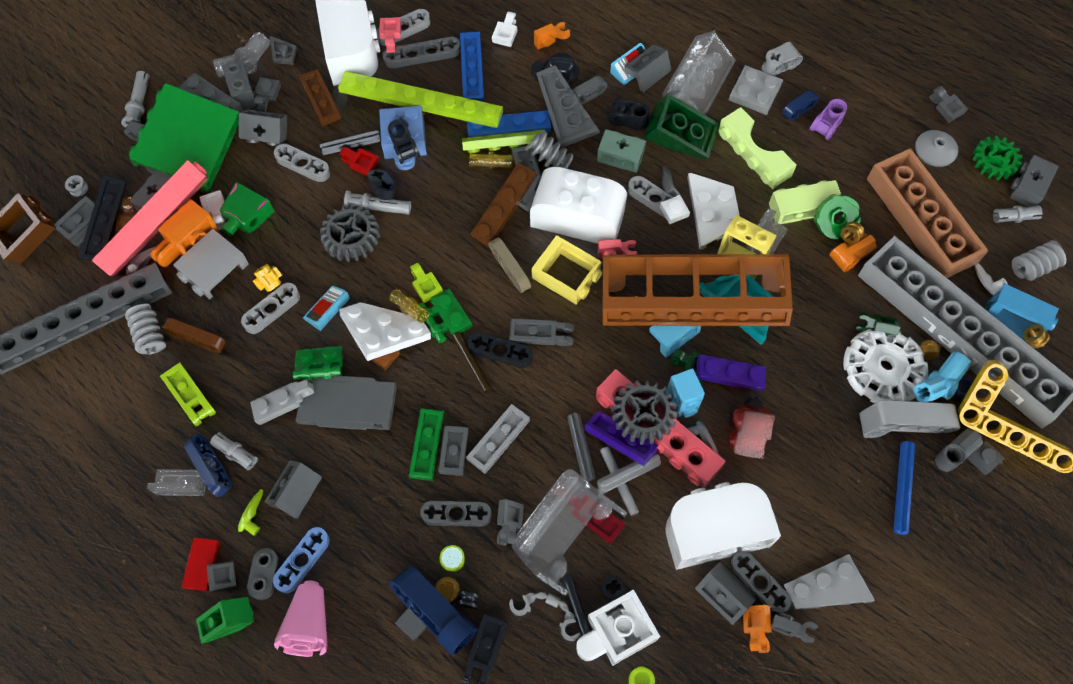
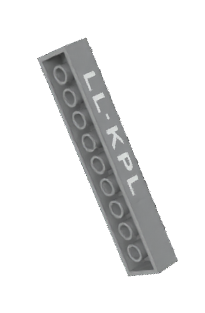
M894 236L865 263L858 276L951 354L952 352H959L971 360L972 365L969 369L976 375H978L982 366L987 361H1000L1008 371V377L999 394L1041 429L1053 422L1072 402L1073 380L898 238ZM998 367L990 369L988 376L992 378L998 377L1001 374V369Z

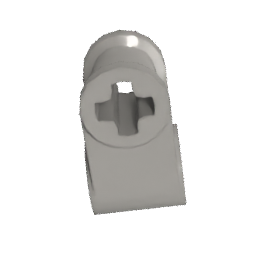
M786 42L767 52L766 62L763 63L761 70L764 73L776 76L797 67L802 62L803 57L791 42Z

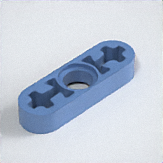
M319 527L310 529L276 572L273 584L280 592L290 593L294 591L328 547L330 538L324 529ZM314 535L317 537L321 535L323 540L321 544H314L312 539ZM306 545L313 551H315L313 555L309 550L304 548ZM302 553L307 554V564L302 567L296 566V557ZM291 565L292 568H294L296 571L300 573L296 575L294 572L292 573V571L288 568ZM291 574L289 577L291 584L289 586L286 584L282 586L281 578L283 576L288 577Z

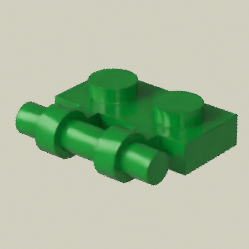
M450 289L430 299L432 308H427L424 303L416 306L419 311V317L423 322H426L431 336L436 338L438 343L446 340L443 333L447 331L453 335L456 332L462 333L472 327L470 319ZM439 315L443 323L437 324L434 317Z
M343 347L296 350L293 379L311 381L312 378L324 377V379H331L333 376L342 375Z

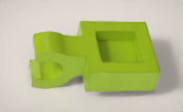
M419 263L410 266L411 273L416 279L412 282V285L423 303L443 292L442 287L432 272L425 275Z

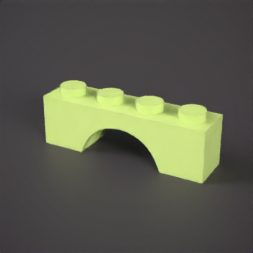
M740 107L721 119L718 132L722 139L727 140L734 151L742 156L747 165L758 173L761 180L774 189L792 177L796 164L783 150L775 152L766 151L753 142L751 131L755 121Z

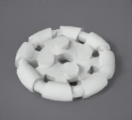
M868 329L855 336L851 340V346L846 348L843 366L844 370L848 373L847 380L860 396L865 395L871 399L870 402L872 403L889 400L911 401L916 398L913 392L915 386L928 379V363L924 361L922 349L911 337L907 338L901 335L900 331L898 335L891 334L885 336L884 332ZM875 339L881 341L882 344L877 345ZM897 342L898 344L902 345L903 347L901 348V347H899L898 345H896V344H894V343ZM859 349H863L867 352L864 355L863 353L859 352ZM908 359H914L915 364L909 365ZM881 361H888L892 365V370L884 369L881 366ZM856 367H862L861 373L857 372ZM908 376L912 378L913 383L907 380ZM872 383L878 386V389L875 391L868 386ZM895 387H897L898 390L897 394H893L892 390Z

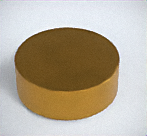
M444 577L436 583L435 589L450 604L458 599L460 586L455 579Z

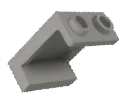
M212 229L173 265L178 271L177 277L183 283H191L193 285L191 288L200 297L205 295L210 300L213 297L210 291L236 266L243 270L249 263L241 251Z

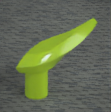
M262 489L255 494L246 507L238 524V532H242L245 529L255 536L259 531L260 527L251 522V520L255 516L262 498Z

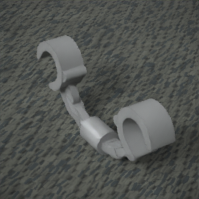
M543 592L537 594L528 593L523 595L526 606L520 611L514 608L513 600H510V610L517 616H523L527 612H531L530 604L535 601V598L546 599V603L556 608L559 605L566 612L565 622L560 623L563 638L568 641H575L579 638L581 633L569 636L565 632L566 626L575 624L576 620L574 614L569 612L568 606L563 601H560L561 598L550 593L549 595Z

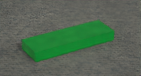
M420 409L409 478L433 481L444 411Z

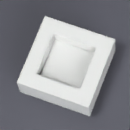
M680 195L660 203V209L669 224L689 217L690 211Z

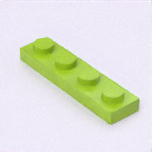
M545 129L462 138L463 150H468V153L480 152L482 148H488L490 151L500 150L501 146L519 148L522 147V144H529L536 134H540Z

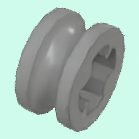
M74 175L66 180L65 188L73 196H82L87 192L88 184L81 176Z

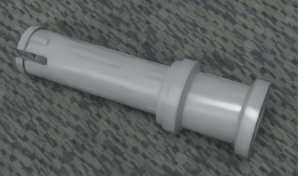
M144 71L136 72L131 98L125 105L126 114L121 121L125 128L131 121L141 124L140 119L145 112L143 102L150 78L148 73L143 78Z
M348 190L345 193L344 207L346 209H349L352 205L355 209L361 206L363 211L368 209V211L377 210L410 215L411 201L381 200L377 197H371L369 193H364V195L354 194Z

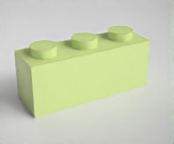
M824 180L817 184H803L796 188H782L773 192L769 205L776 225L814 218L819 205L832 194L841 195L836 180Z

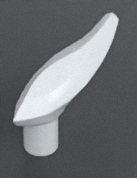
M979 263L974 265L980 282L993 296L1004 284H1007L1004 278L993 282L991 276L985 272Z

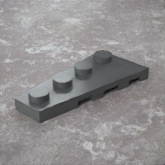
M556 65L536 73L561 148L600 133Z

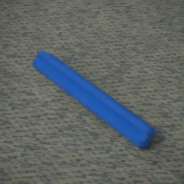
M903 441L900 444L893 529L894 533L899 535H906L909 532L915 444L909 441Z

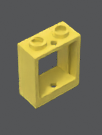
M735 215L725 231L717 254H755L732 242L734 237L761 251V254L766 255L769 254L777 235ZM749 275L754 280L757 275Z
M556 235L532 267V279L577 305L580 299L584 300L587 297L590 285L593 282L596 283L601 277L602 261ZM560 254L590 271L576 291L547 274Z

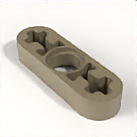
M497 237L488 242L492 254L520 293L530 289L531 284L528 277L503 241Z

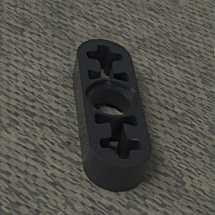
M474 333L468 339V347L473 355L519 368H526L532 362V350L526 345L484 333ZM481 340L482 345L479 348H475L474 343H478ZM489 343H491L490 352H487V347H489ZM502 345L506 347L507 351L503 355H497L494 353V348ZM510 349H513L512 358H509L511 354ZM522 352L526 353V357L523 360L518 359V355H521Z

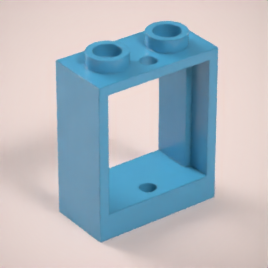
M1004 284L995 293L984 308L1023 340L1024 331L1031 325H1035L1034 323L1042 325L1045 331H1052L1058 322L1056 314L1059 308L1007 284Z

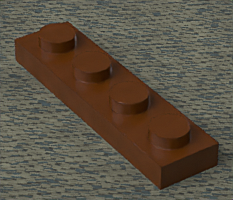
M518 162L470 235L489 247L488 242L498 236L538 175Z

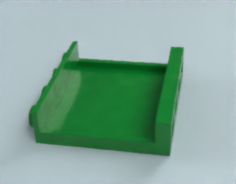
M165 83L163 88L157 92L154 108H150L147 114L148 120L145 127L142 126L139 131V140L136 146L133 145L130 150V160L136 167L140 164L171 177L187 160L191 164L196 161L206 170L205 176L208 179L200 188V191L209 194L238 129L239 111Z

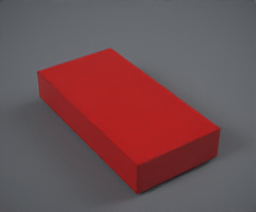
M193 538L182 583L183 589L209 592L207 565L216 563L220 546L218 540Z

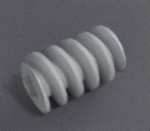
M546 131L536 134L525 148L526 151L533 148L532 156L539 153V162L546 159L545 167L552 164L553 167L567 169L573 159L572 153L566 155V148L563 147L559 150V142L552 144L554 141L553 137L546 139Z
M1051 240L1042 246L1014 257L1012 260V270L1018 278L1033 281L1036 277H1041L1043 274H1048L1058 267H1063L1067 259L1061 245Z
M139 304L129 308L125 313V318L130 328L135 350L140 354H154L166 348V343L162 341L164 337L160 333L161 328L157 326L159 321L156 318V312L151 310V306L149 304Z

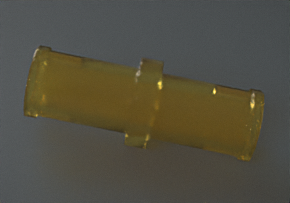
M489 152V154L470 153L469 156L471 159L478 160H469L470 167H488V169H494V167H513L512 162H504L513 161L512 154L498 155L494 154V152Z
M398 289L390 294V301L400 307L402 313L412 316L419 323L427 320L429 312L418 305L414 298L407 297Z

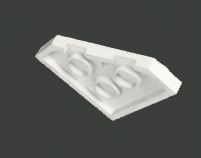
M361 302L339 309L342 320L367 361L431 339V332L419 317Z

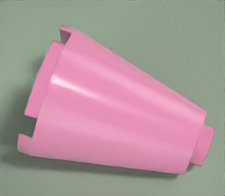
M305 581L304 584L298 586L275 638L274 646L277 650L280 645L284 647V653L304 657L313 656L314 651H320L319 655L327 652L324 589L319 586L318 582Z

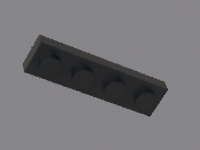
M103 175L79 254L80 259L93 262V258L110 242L127 185L125 180Z

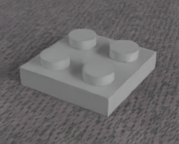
M745 65L730 94L729 101L767 115L782 85L783 79Z

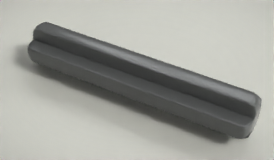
M579 413L568 415V423L582 481L589 482L595 479V473L581 416Z

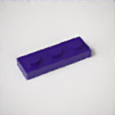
M700 354L697 357L696 376L698 380L762 391L765 389L766 367Z
M600 410L585 424V431L642 466H645L658 450V445L655 443L650 444L648 439H645L644 444L641 445L639 443L640 438H635V441L631 442L630 434L623 437L622 432L624 429L617 430L616 424L618 422L613 421L612 417Z

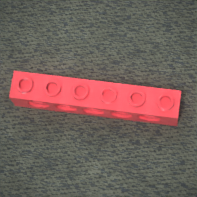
M615 369L597 388V401L604 408L609 407L612 410V406L616 405L614 398L619 396V390H626L628 383L633 387L635 385ZM638 397L641 400L649 399L647 397ZM627 404L625 406V413L628 419L631 421L633 419L634 413L630 410L631 407ZM657 404L654 410L659 414L658 417L663 420L662 408ZM673 419L676 423L673 428H670L671 432L669 435L663 434V440L661 441L654 437V443L658 445L657 453H663L669 458L670 464L677 470L682 469L694 485H700L705 488L722 469L726 461L680 422ZM642 424L639 426L643 428H650V426L647 424ZM677 441L681 444L682 448L674 449L670 442ZM689 458H698L700 464L693 465L690 463Z

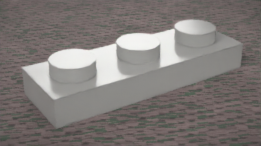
M511 404L466 457L467 461L486 474L530 422V417Z

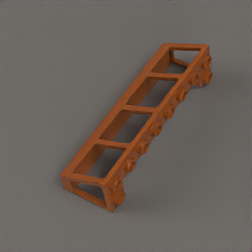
M789 254L603 255V326H790L793 307ZM626 275H646L645 297H610L609 292L622 290L626 284ZM652 275H693V296L654 297L652 293ZM699 275H740V297H701ZM746 275H762V287L769 292H780L781 297L747 296Z

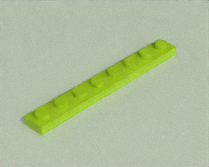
M348 71L344 72L338 86L341 93L402 107L422 106V111L494 128H498L503 113V106Z

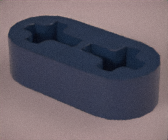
M809 90L791 101L783 109L782 114L789 121H792L810 110L818 102L819 97L812 90Z

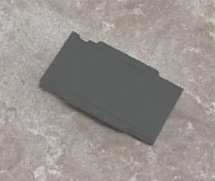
M333 376L331 379L312 378L311 381H308L313 384L315 393L303 398V402L300 403L301 406L298 407L296 417L298 424L358 430H390L397 390L396 383L377 382L374 378Z

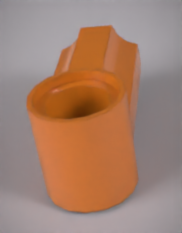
M865 233L856 244L842 243L829 256L843 272H847L862 258L877 249L876 240L872 235Z

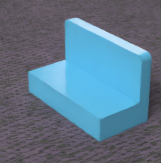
M651 326L649 332L661 343L660 352L667 358L676 349H679L700 333L701 326Z

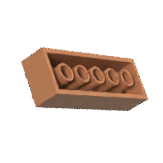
M911 148L873 166L867 180L932 267L946 278H949L980 262L988 252V249Z

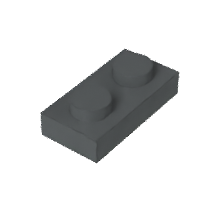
M445 426L439 474L463 476L469 428Z

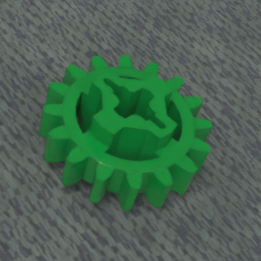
M995 136L993 140L987 137L985 141L981 140L973 151L974 157L972 161L977 162L974 167L981 168L980 174L982 175L986 172L989 179L992 176H995L996 180H1000L1002 176L1004 179H1008L1022 165L1020 160L1023 155L1017 154L1020 148H1013L1014 142L1007 143V138L1005 137L1002 141L999 140L998 136Z

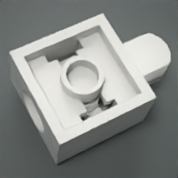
M632 590L588 615L587 620L593 630L578 639L576 650L579 657L585 661H592L606 653L613 666L656 642L660 635L635 591Z

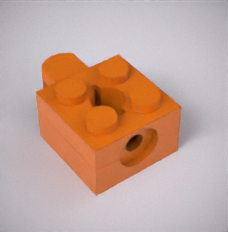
M190 199L158 228L164 240L151 251V258L162 267H167L178 256L182 257L212 229L221 236L222 234L210 214Z

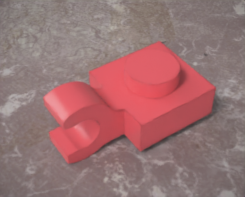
M400 17L380 18L379 34L380 39H385L387 53H395V39L401 38Z
M621 239L598 241V259H603V255H637V251L628 250L629 248H635L636 241L621 242Z

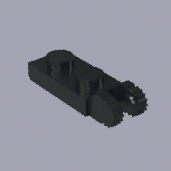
M484 613L466 663L468 666L462 684H470L474 667L483 670L478 684L487 683L489 673H492L508 621Z

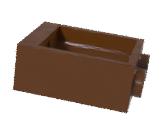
M17 193L0 211V255L4 260L19 265L56 229L50 221L52 219L50 215L40 208V202L31 195L27 197ZM26 212L33 220V223L14 242L7 231Z

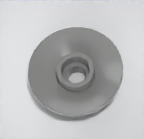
M926 131L918 137L915 143L918 157L931 166H947L958 155L956 141L949 134L942 131Z

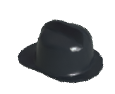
M555 52L550 57L541 58L531 67V75L538 82L536 73L555 65L568 84L574 82L579 76V67L574 62V59L565 52Z

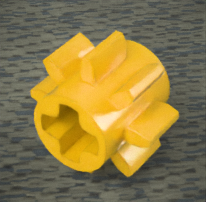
M266 264L254 272L257 278L253 282L260 290L265 288L269 292L281 283L278 278L282 274L276 266L270 268Z

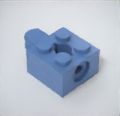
M422 106L380 109L381 145L385 159L394 158L396 166L401 170L413 168L415 156L400 164L388 133V125L397 119L405 122L411 137L416 143L420 156L427 155ZM397 126L393 129L392 133L395 136H401L404 133V129Z

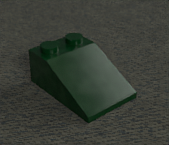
M668 93L655 103L644 138L662 148L707 160L719 123Z

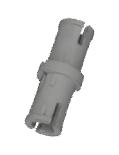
M1018 205L1008 209H995L994 213L998 214H993V220L995 223L1008 221L1021 223L1023 220H1039L1042 218L1043 212L1039 205L1031 207H1021Z
M221 432L212 437L210 445L223 452L230 461L234 460L246 470H250L257 463L258 458L243 449L240 443L228 439Z

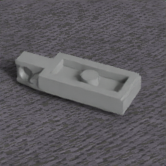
M308 380L299 383L293 382L250 402L255 423L259 425L264 424L300 407L303 398L315 393L313 384L309 383Z

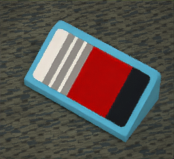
M642 43L633 47L611 64L610 73L623 85L635 78L626 74L624 66L646 50Z
M332 285L303 319L321 331L350 299L348 292Z

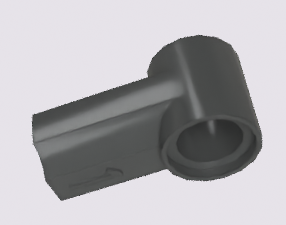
M967 428L935 456L937 467L945 472L954 470L983 444L982 436L976 430ZM947 454L953 458V461L947 457Z

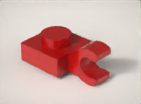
M343 147L339 153L342 155L341 161L349 164L350 169L366 176L379 162V156L361 148L356 153L347 147Z

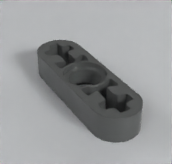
M428 501L423 504L420 510L423 521L428 525L482 527L489 524L492 519L491 508L484 502ZM446 507V520H442V514H435L433 519H430L429 515L426 514V512H430L431 508H435L436 512H443L442 508ZM458 507L463 510L462 518L459 520L450 518L449 513L453 508ZM466 508H470L471 513H478L479 509H483L487 515L483 516V520H478L476 515H470L471 520H467L468 513Z
M739 551L732 557L730 561L732 571L757 596L763 605L770 606L771 613L779 615V613H784L790 608L791 598L789 594L750 553ZM737 558H739L740 560H743L745 558L748 561L746 567L750 571L753 568L757 570L749 577V579L745 576L749 573V571L745 567H742L740 569L737 566V564L739 563ZM756 576H762L766 579L767 587L761 590L755 587L753 580ZM772 587L775 590L771 594L775 598H783V608L773 605L775 599L771 595L767 596V598L764 596Z

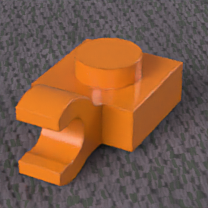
M560 22L556 26H553L551 23L534 31V45L538 50L555 43V38H569L570 30L561 31L565 29L564 22Z
M750 606L743 614L744 633L751 635L750 650L759 651V653L769 652L770 645L765 633L772 632L770 606Z

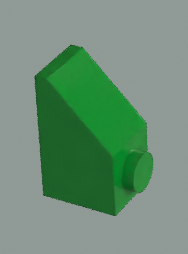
M248 597L220 601L199 616L196 622L201 644L241 631L254 622L253 609L250 606Z

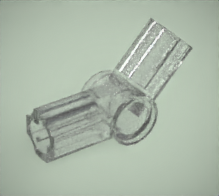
M257 32L253 34L244 47L238 48L233 55L214 59L213 64L218 77L225 76L222 65L241 59L247 74L254 73L257 69V61L270 45L269 40L263 34Z

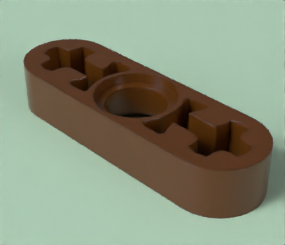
M167 318L162 326V330L166 333L216 353H221L226 344L224 339L215 334L173 318Z

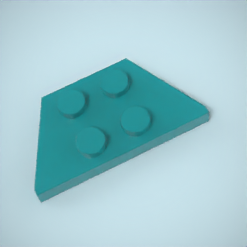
M740 275L722 276L706 284L703 282L699 283V291L704 297H740ZM746 275L747 296L774 297L749 275ZM739 326L760 345L765 342L769 326Z

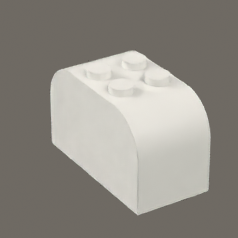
M315 0L325 59L333 86L339 85L345 71L370 77L374 75L378 69L377 53L380 52L378 40H374L377 39L375 24L371 25V23H374L372 10H367L366 1Z
M561 167L547 168L542 173L530 209V227L597 244L598 241L617 240L625 212L627 192L619 183L607 178Z
M729 482L716 485L715 489L706 491L705 488L693 490L690 495L684 496L674 505L665 528L676 570L731 557L739 551L752 552L769 548L781 537L767 495L759 487L750 483L730 485Z

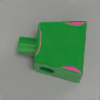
M236 182L220 208V212L226 221L221 230L230 237L233 236L238 228L247 234L252 233L275 212L270 200Z

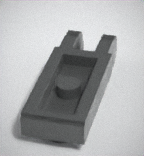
M511 319L509 341L521 344L573 345L574 339L570 336H557L556 331L572 333L574 325L551 320Z

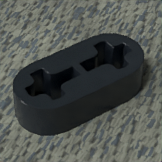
M373 169L368 172V185L375 195L381 200L393 199L396 195V186L387 172L382 169Z

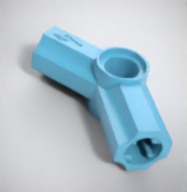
M952 352L939 371H933L926 381L915 386L913 392L919 402H929L940 397L947 400L952 398L958 388V382L972 365L971 360L962 353Z

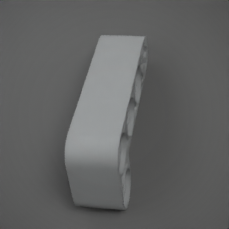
M889 400L877 402L859 413L865 438L880 437L890 431L951 433L960 429L954 404Z

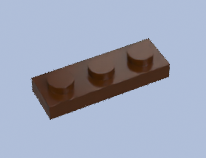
M315 69L300 75L299 79L322 127L341 120L340 113L319 70Z

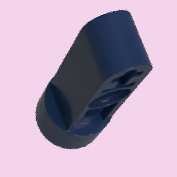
M413 566L407 567L390 581V587L395 595L437 637L436 640L451 656L460 652L476 634L478 629L462 613H459Z

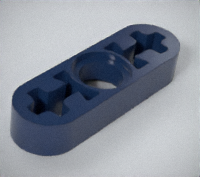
M193 434L185 442L184 448L208 490L216 496H224L232 487V481L208 440L200 434Z

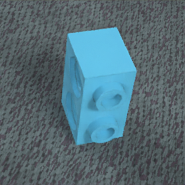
M693 369L671 376L666 395L672 394L673 399L671 402L677 405L674 410L677 412V418L683 415L684 417H690L696 414L705 395Z

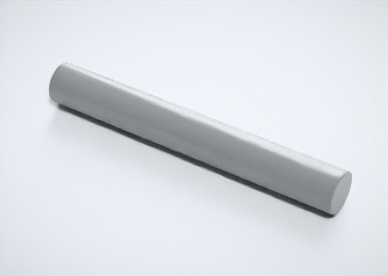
M609 447L601 449L600 452L610 473L619 470ZM626 483L618 486L617 488L630 516L637 514L639 510Z

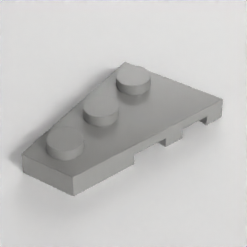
M849 554L782 586L791 598L793 610L875 601Z

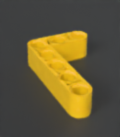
M987 361L982 366L958 408L961 422L965 426L1062 473L1073 471V453L1066 446L989 410L1007 380L1008 371L1000 361ZM994 367L1001 369V374L996 378L988 376L989 370ZM985 388L989 390L987 397H976V392L979 389ZM973 409L977 411V414L974 418L968 419L963 416L964 412ZM996 420L1000 423L994 430L986 428L990 421ZM1021 432L1022 437L1019 440L1012 441L1009 439L1012 433ZM1036 444H1045V449L1043 451H1033V447ZM1068 455L1069 458L1065 463L1060 464L1056 462L1059 456Z

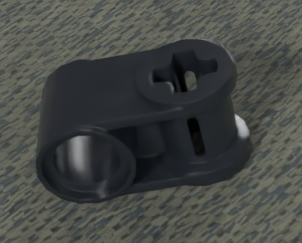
M623 98L614 99L612 113L608 116V121L611 124L636 130H643L648 126L649 107L647 104Z
M398 119L390 122L388 133L400 164L414 156L420 157L419 150L405 122ZM395 127H402L404 133L401 136L393 135L392 131Z

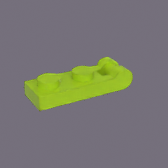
M180 362L160 375L196 427L207 416L211 417L216 414L214 408ZM201 404L203 408L195 413L193 409Z

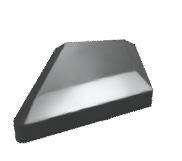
M270 36L273 62L294 65L297 46Z

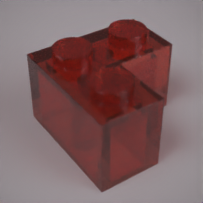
M740 403L739 409L734 410L733 423H735V433L731 432L729 437V447H732L734 454L763 459L766 440H771L775 415L769 408Z

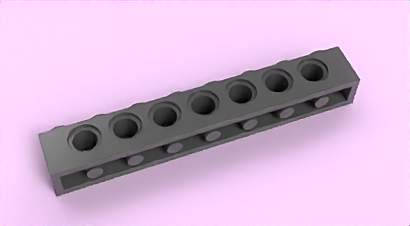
M156 262L146 265L130 275H125L113 283L103 285L98 290L82 295L68 304L60 305L53 311L39 315L23 325L15 326L12 330L1 334L0 374L2 375L124 317L126 311L133 306L151 304L172 294L163 272Z

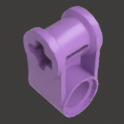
M841 99L831 100L822 113L816 117L810 130L817 131L824 135L826 140H829L841 124L847 110V104Z

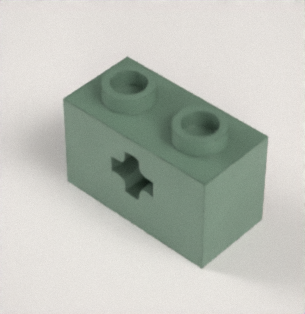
M605 130L598 148L597 162L637 173L645 152L646 141L638 137L621 134L617 131Z

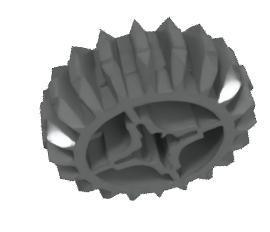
M342 205L341 211L338 212L334 209V215L327 214L328 221H322L323 228L320 229L321 242L324 244L325 250L332 257L337 256V259L340 261L344 258L348 262H350L351 258H355L358 261L361 255L366 258V252L373 253V246H378L377 239L380 238L379 224L376 222L375 216L371 215L368 209L363 211V208L359 206L355 210L352 205L349 209H346ZM360 224L367 228L366 232L359 228ZM334 235L339 236L341 239L340 243L334 240Z
M638 380L635 381V387L628 383L626 390H619L620 397L616 396L614 398L616 405L612 406L611 411L615 413L612 416V420L618 422L616 424L617 430L624 429L622 432L623 437H626L628 434L631 435V442H634L635 438H640L639 443L641 445L644 444L645 439H648V442L653 444L654 437L659 441L663 440V434L669 435L671 432L670 428L675 426L676 422L673 419L677 418V412L673 410L676 409L677 405L671 402L673 399L672 394L665 395L666 387L661 390L658 389L659 384L657 382L654 383L653 387L649 386L648 380L645 381L644 385H641ZM638 397H647L649 399L641 400ZM627 404L631 407L630 410L634 413L633 419L631 421L628 419L625 413V406ZM657 404L662 408L663 420L658 417L659 414L654 410ZM649 409L648 413L645 412L644 414L640 415V411L644 412L645 410ZM642 424H647L650 426V428H643L639 426Z

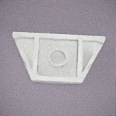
M688 173L687 179L699 248L704 249L709 243L722 239L735 215L740 216L733 186Z

